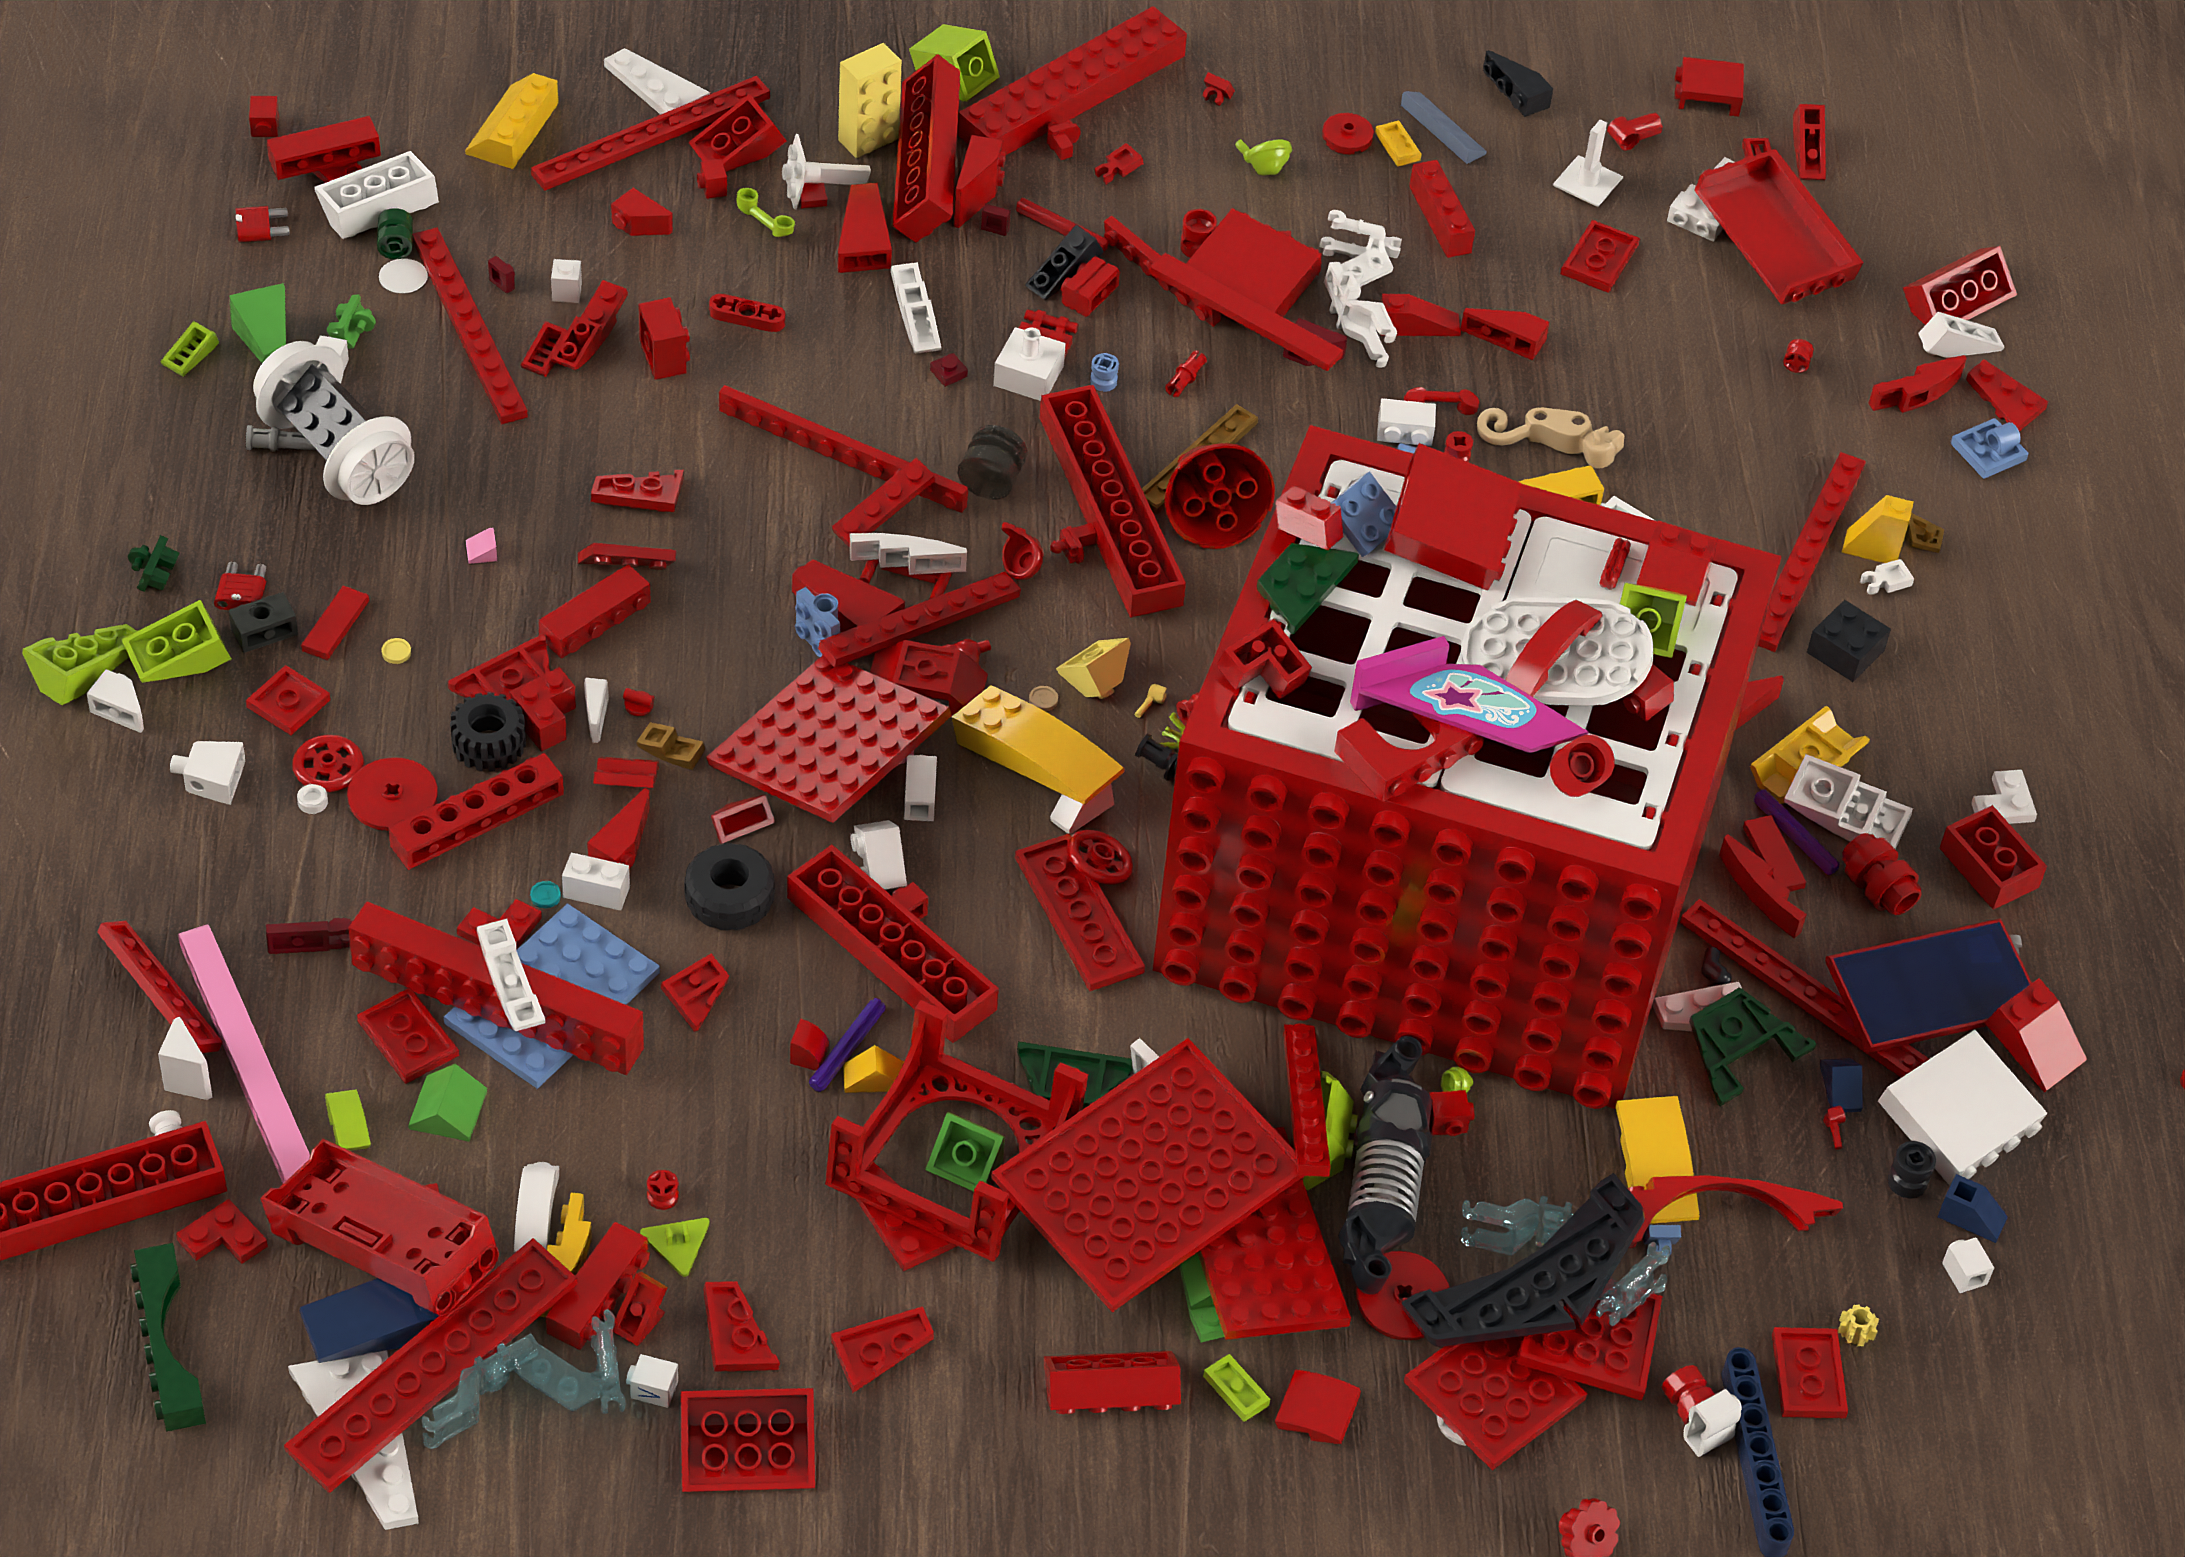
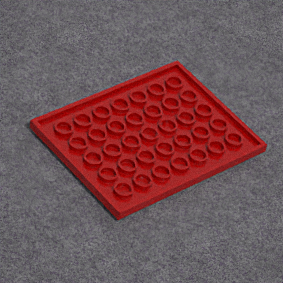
M1189 1038L1170 1049L992 1172L993 1181L1002 1191L1009 1193L1008 1197L1111 1312H1114L1304 1177L1297 1175L1295 1150Z

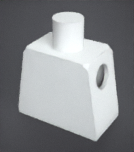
M197 741L193 743L189 757L172 756L170 772L183 774L187 792L231 805L245 764L243 743Z

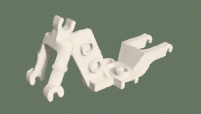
M1332 210L1329 212L1328 220L1333 221L1331 226L1333 229H1345L1357 232V234L1362 233L1370 235L1366 247L1355 245V243L1350 244L1337 241L1331 237L1321 238L1319 247L1324 248L1323 255L1333 256L1335 253H1341L1353 258L1342 264L1340 262L1329 263L1324 279L1325 286L1332 299L1329 311L1331 314H1338L1337 329H1343L1347 336L1362 342L1370 359L1377 360L1376 367L1382 368L1386 366L1389 356L1384 350L1377 331L1380 335H1385L1384 342L1391 343L1396 338L1397 330L1393 326L1383 303L1359 301L1357 298L1360 297L1361 286L1393 271V265L1389 257L1398 258L1402 239L1385 237L1386 232L1383 226L1363 222L1361 219L1359 221L1346 218L1342 211Z

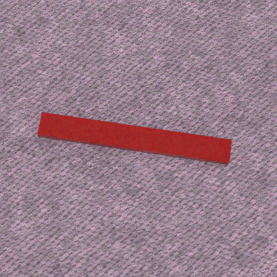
M1166 252L1150 266L1149 274L1325 371H1328L1343 355V350Z

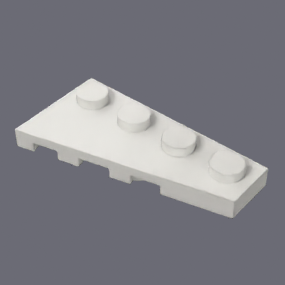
M625 48L604 59V67L659 114L666 113L710 95L709 91Z

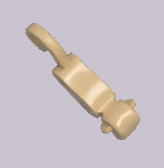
M1544 407L1534 408L1525 415V425L1508 432H1503L1508 426V416L1506 412L1499 408L1484 410L1479 415L1477 421L1479 436L1490 444L1509 445L1527 437L1530 442L1542 443L1567 454L1583 452L1586 462L1594 468H1604L1614 461L1615 455L1624 446V434L1621 431L1614 430L1609 432L1608 426L1593 431L1589 417L1576 411ZM1542 413L1545 414L1547 418L1544 420H1537L1534 418V416L1536 414ZM1575 418H1581L1585 421V423H1583L1582 425H1576L1572 422V420ZM1490 421H1496L1494 424L1496 432L1488 428L1487 424Z

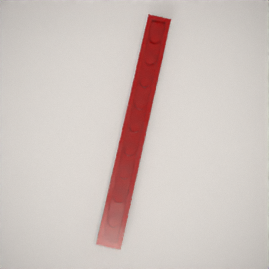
M754 76L531 167V176L546 191L712 123L749 94L757 103L770 99V90L757 76Z
M438 227L413 233L412 241L501 425L527 418V408Z
M724 385L719 391V411L726 415L733 416L752 426L759 427L776 436L797 443L802 447L809 448L823 456L830 457L849 467H854L868 473L873 477L888 481L910 463ZM932 472L935 475L936 481L923 490L919 496L962 513L967 507L968 487Z
M1843 452L1839 453L1773 588L1758 643L1759 647L1776 652L1864 470L1865 460Z
M1701 899L1696 901L1681 916L1680 923L1899 1077L1902 1078L1929 1060L1928 1057L1909 1044L1867 1053L1847 1008L1839 995ZM1864 1014L1875 1037L1893 1034Z

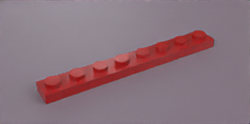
M1004 571L820 640L818 649L834 667L892 646L900 641L908 640L1020 597L1021 588Z
M1303 1023L1294 1025L1284 1024L1283 1038L1297 1175L1329 1177L1331 1166L1315 1026Z

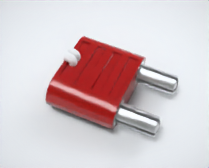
M268 206L235 208L238 243L271 240V237L287 236L290 233L288 226L270 227L269 218L287 217V208L268 209Z
M232 561L229 562L226 573L222 574L214 600L215 607L221 610H230L262 599L266 586V580L264 579L266 566L258 564L254 575L236 574L238 564L236 562L232 564Z

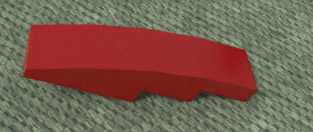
M1727 834L1723 839L1719 856L1731 876L1749 899L1771 921L1795 939L1802 932L1807 914L1788 901L1790 890L1771 877L1774 867Z

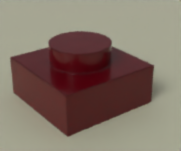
M985 203L982 209L981 230L1006 236L1010 227L1011 210Z
M497 256L488 260L489 280L506 294L515 289V272L513 267Z
M954 353L930 362V371L944 387L968 377V369Z

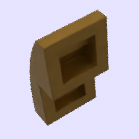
M652 722L648 724L636 742L637 746L647 753L673 765L693 770L706 750L703 741L678 736L675 727Z

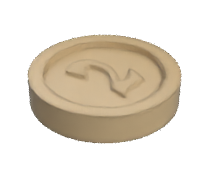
M1038 686L1030 692L1029 703L1047 712L1057 706L1058 694L1051 687Z

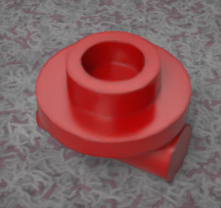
M626 688L623 694L625 709L631 715L644 716L652 711L655 696L644 691Z

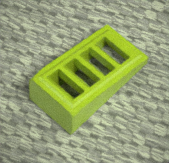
M193 321L160 361L161 364L184 377L219 344L216 333ZM197 339L201 340L200 344L196 342ZM189 346H193V347L196 348V349L193 351V350L189 349L188 347H189ZM184 352V353H186V354H188V355H190V356H189L188 358H186V357L182 356L181 354ZM178 359L183 362V365L180 367L173 363V361Z

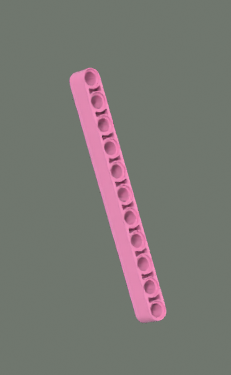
M206 924L179 933L178 939L184 957L216 1031L223 1041V1047L281 1181L284 1184L309 1160V1151L210 926Z

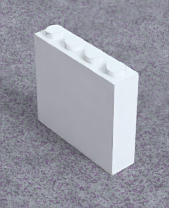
M1976 1030L1970 1032L1888 1086L1878 1100L1911 1141L1922 1142L1932 1149L1936 1157L1934 1168L1949 1186L1956 1174L1970 1179L1977 1172L1976 1168L1981 1164L1984 1167L1989 1166L1999 1157V1152L2005 1150L2008 1153L2021 1142V1137L2026 1135L2030 1138L2043 1127L2040 1122L2047 1115L2043 1107Z

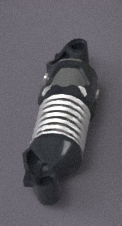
M1411 1036L1400 1037L1386 1053L1375 1051L1372 1066L1360 1088L1364 1096V1107L1359 1127L1355 1129L1353 1150L1356 1154L1354 1177L1352 1180L1353 1187H1351L1347 1219L1338 1234L1340 1243L1344 1248L1342 1263L1350 1265L1357 1287L1362 1292L1372 1295L1381 1291L1392 1271L1391 1263L1383 1253L1391 1248L1408 1243L1414 1237L1422 1171L1431 1150L1432 1135L1429 1131L1432 1099L1429 1093L1417 1085L1409 1075L1422 1054V1045Z

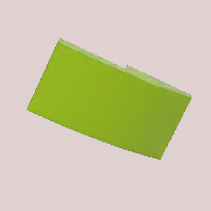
M357 1089L325 1094L330 1125H333L336 1145L349 1151L369 1148L371 1143Z

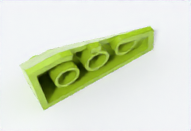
M127 624L96 629L94 635L80 637L78 633L69 634L68 639L56 641L53 637L46 638L23 648L22 654L40 692L60 705H64L89 691L106 669L112 672L129 658L121 639L137 632V630Z

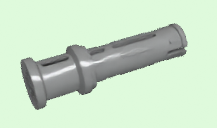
M252 425L247 426L246 450H252V448H268L272 452L279 448L317 450L301 432L280 431L277 427L257 429L253 428Z

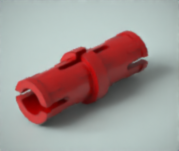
M1193 351L1186 362L1177 367L1175 375L1165 386L1166 392L1169 395L1177 389L1173 397H1179L1186 386L1195 381L1197 372L1207 362V358L1203 353L1195 359L1199 351Z

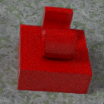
M1208 72L1203 80L1207 87L1203 92L1204 100L1208 101L1212 94H1217V98L1214 101L1217 106L1223 103L1224 97L1231 99L1235 92L1230 81Z

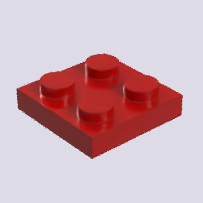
M285 665L246 699V705L254 713L287 734L293 735L331 699L328 691Z

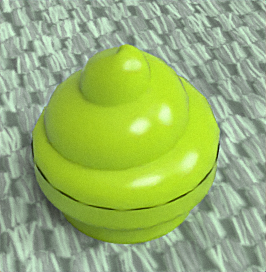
M1460 1067L1450 1068L1441 1077L1443 1092L1466 1090L1467 1093L1474 1083L1468 1072Z

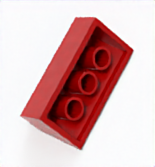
M2000 246L1980 248L1903 287L1911 313L1925 325L1937 312L1969 320L2017 295Z
M1173 1351L1044 1356L1047 1401L1050 1410H1056L1058 1414L1075 1413V1409H1088L1092 1413H1102L1108 1411V1408L1121 1407L1123 1411L1140 1410V1406H1153L1157 1410H1168L1173 1408V1405L1181 1404L1180 1365Z

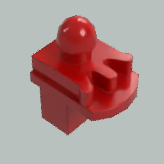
M1071 120L1060 124L1056 121L1049 122L1047 125V143L1050 149L1055 151L1060 160L1073 157V143L1077 142L1081 134L1079 126L1076 123L1073 124Z
M1092 523L1074 528L1068 526L1060 530V540H1055L1051 543L1050 551L1055 554H1060L1063 551L1069 564L1074 562L1080 564L1084 560L1083 547L1096 544L1097 532Z

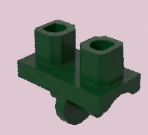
M160 535L152 554L148 552L149 547L146 545H142L140 548H132L129 551L127 558L132 564L131 568L134 571H139L140 568L144 569L137 589L145 592L147 585L160 590L164 589L170 573L156 566L159 564L172 570L180 554L166 546L168 538Z

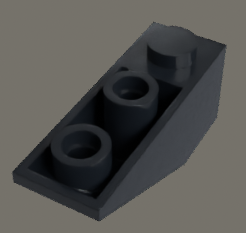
M1486 51L1483 64L1485 75L1496 84L1499 91L1504 93L1514 108L1518 109L1524 117L1550 108L1553 88L1540 73L1493 51Z
M1076 224L1025 286L1042 299L1047 300L1061 290L1064 280L1068 277L1072 278L1083 262L1088 263L1095 256L1099 258L1104 251L1095 237Z

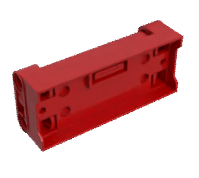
M322 1139L312 1149L309 1160L282 1186L270 1188L260 1198L271 1227V1232L274 1235L295 1245H301L305 1242L413 1295L417 1305L440 1316L448 1314L494 1268L498 1261L499 1250L496 1246L487 1215L325 1139Z

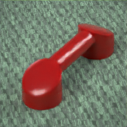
M1415 387L1410 389L1403 401L1425 403V401L1457 403L1458 411L1464 415H1473L1477 413L1479 408L1478 397L1467 389H1462L1460 392L1426 391L1422 387Z

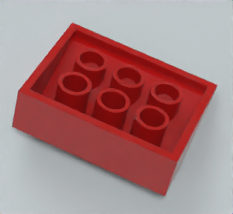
M814 1388L681 1391L682 1492L815 1488Z

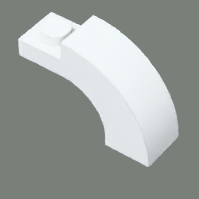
M537 1162L524 1166L517 1204L514 1252H517L532 1238L547 1250V1245H549L553 1199L559 1179V1166H551L546 1162Z

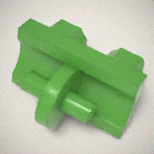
M359 294L352 295L348 303L338 305L336 316L339 322H331L327 327V333L330 337L347 340L348 349L354 348L360 334L363 331H371L376 323L375 318L371 315L372 311L364 309L361 305Z

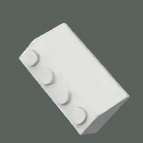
M411 151L315 187V192L331 227L342 239L353 237L357 233L378 227V217L384 210L399 208L412 213L439 203L435 176Z

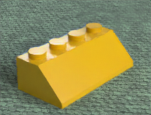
M532 73L510 85L466 148L465 154L514 169L558 105L557 80Z

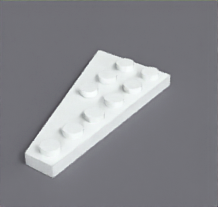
M386 1350L323 1363L312 1361L290 1365L288 1369L289 1374L300 1387L305 1400L311 1405L318 1417L386 1361L388 1354ZM401 1433L352 1474V1477L360 1485L368 1503L385 1530L419 1524L403 1434Z

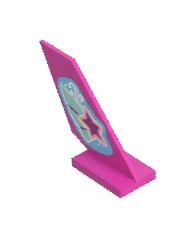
M1444 636L1361 659L1356 663L1350 703L1355 711L1382 703H1389L1529 753L1566 743L1589 733L1481 665L1446 664L1449 643Z

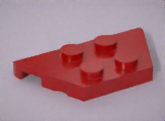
M541 634L448 680V689L465 698H474L475 694L478 693L487 695L488 692H493L495 696L500 694L506 695V700H509V691L550 672L546 636Z

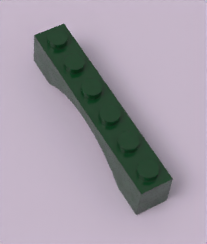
M173 1243L134 1250L136 1263L130 1264L133 1283L140 1282L141 1290L134 1292L138 1310H145L146 1317L139 1318L142 1337L149 1336L150 1344L144 1345L147 1365L154 1364L155 1372L149 1373L152 1392L159 1391L160 1400L154 1401L157 1420L164 1419L166 1432L206 1424L198 1378L185 1370L173 1357L164 1339L166 1315L173 1298L181 1288Z

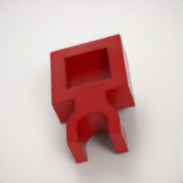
M1125 143L1106 156V164H1101L1094 169L1097 177L1104 174L1103 181L1107 185L1118 173L1125 177L1144 163L1142 156Z

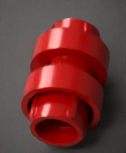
M1868 833L1858 835L1846 845L1842 852V861L1846 864L1845 874L1858 888H1866L1865 896L1878 910H1887L1890 914L1894 915L1906 913L1921 898L1922 888L1917 883L1919 875L1905 860L1897 861L1898 852L1885 838H1876L1873 834Z

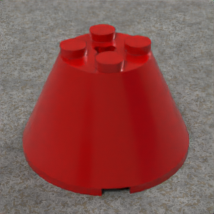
M1220 443L1195 447L1179 457L1178 465L1169 479L1165 492L1167 517L1174 530L1184 540L1198 544L1199 547L1221 549L1234 546L1256 533L1261 528V522L1266 517L1268 511L1271 512L1275 498L1274 479L1264 460L1254 451L1244 446Z

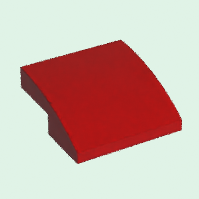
M600 756L597 761V770L594 772L593 784L653 788L657 779L659 760Z
M1295 1369L1275 1419L1277 1428L1308 1433L1311 1441L1342 1444L1361 1390L1350 1383L1330 1376Z

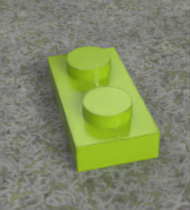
M1230 1354L1204 1370L1203 1377L1243 1422L1269 1406L1270 1398Z

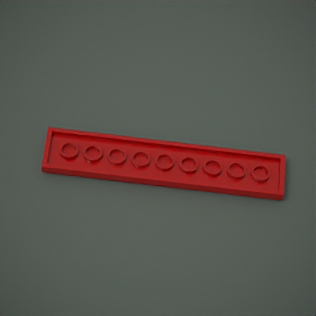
M532 1238L479 1282L448 1314L438 1316L284 1445L285 1451L328 1493H331L578 1284L577 1277Z

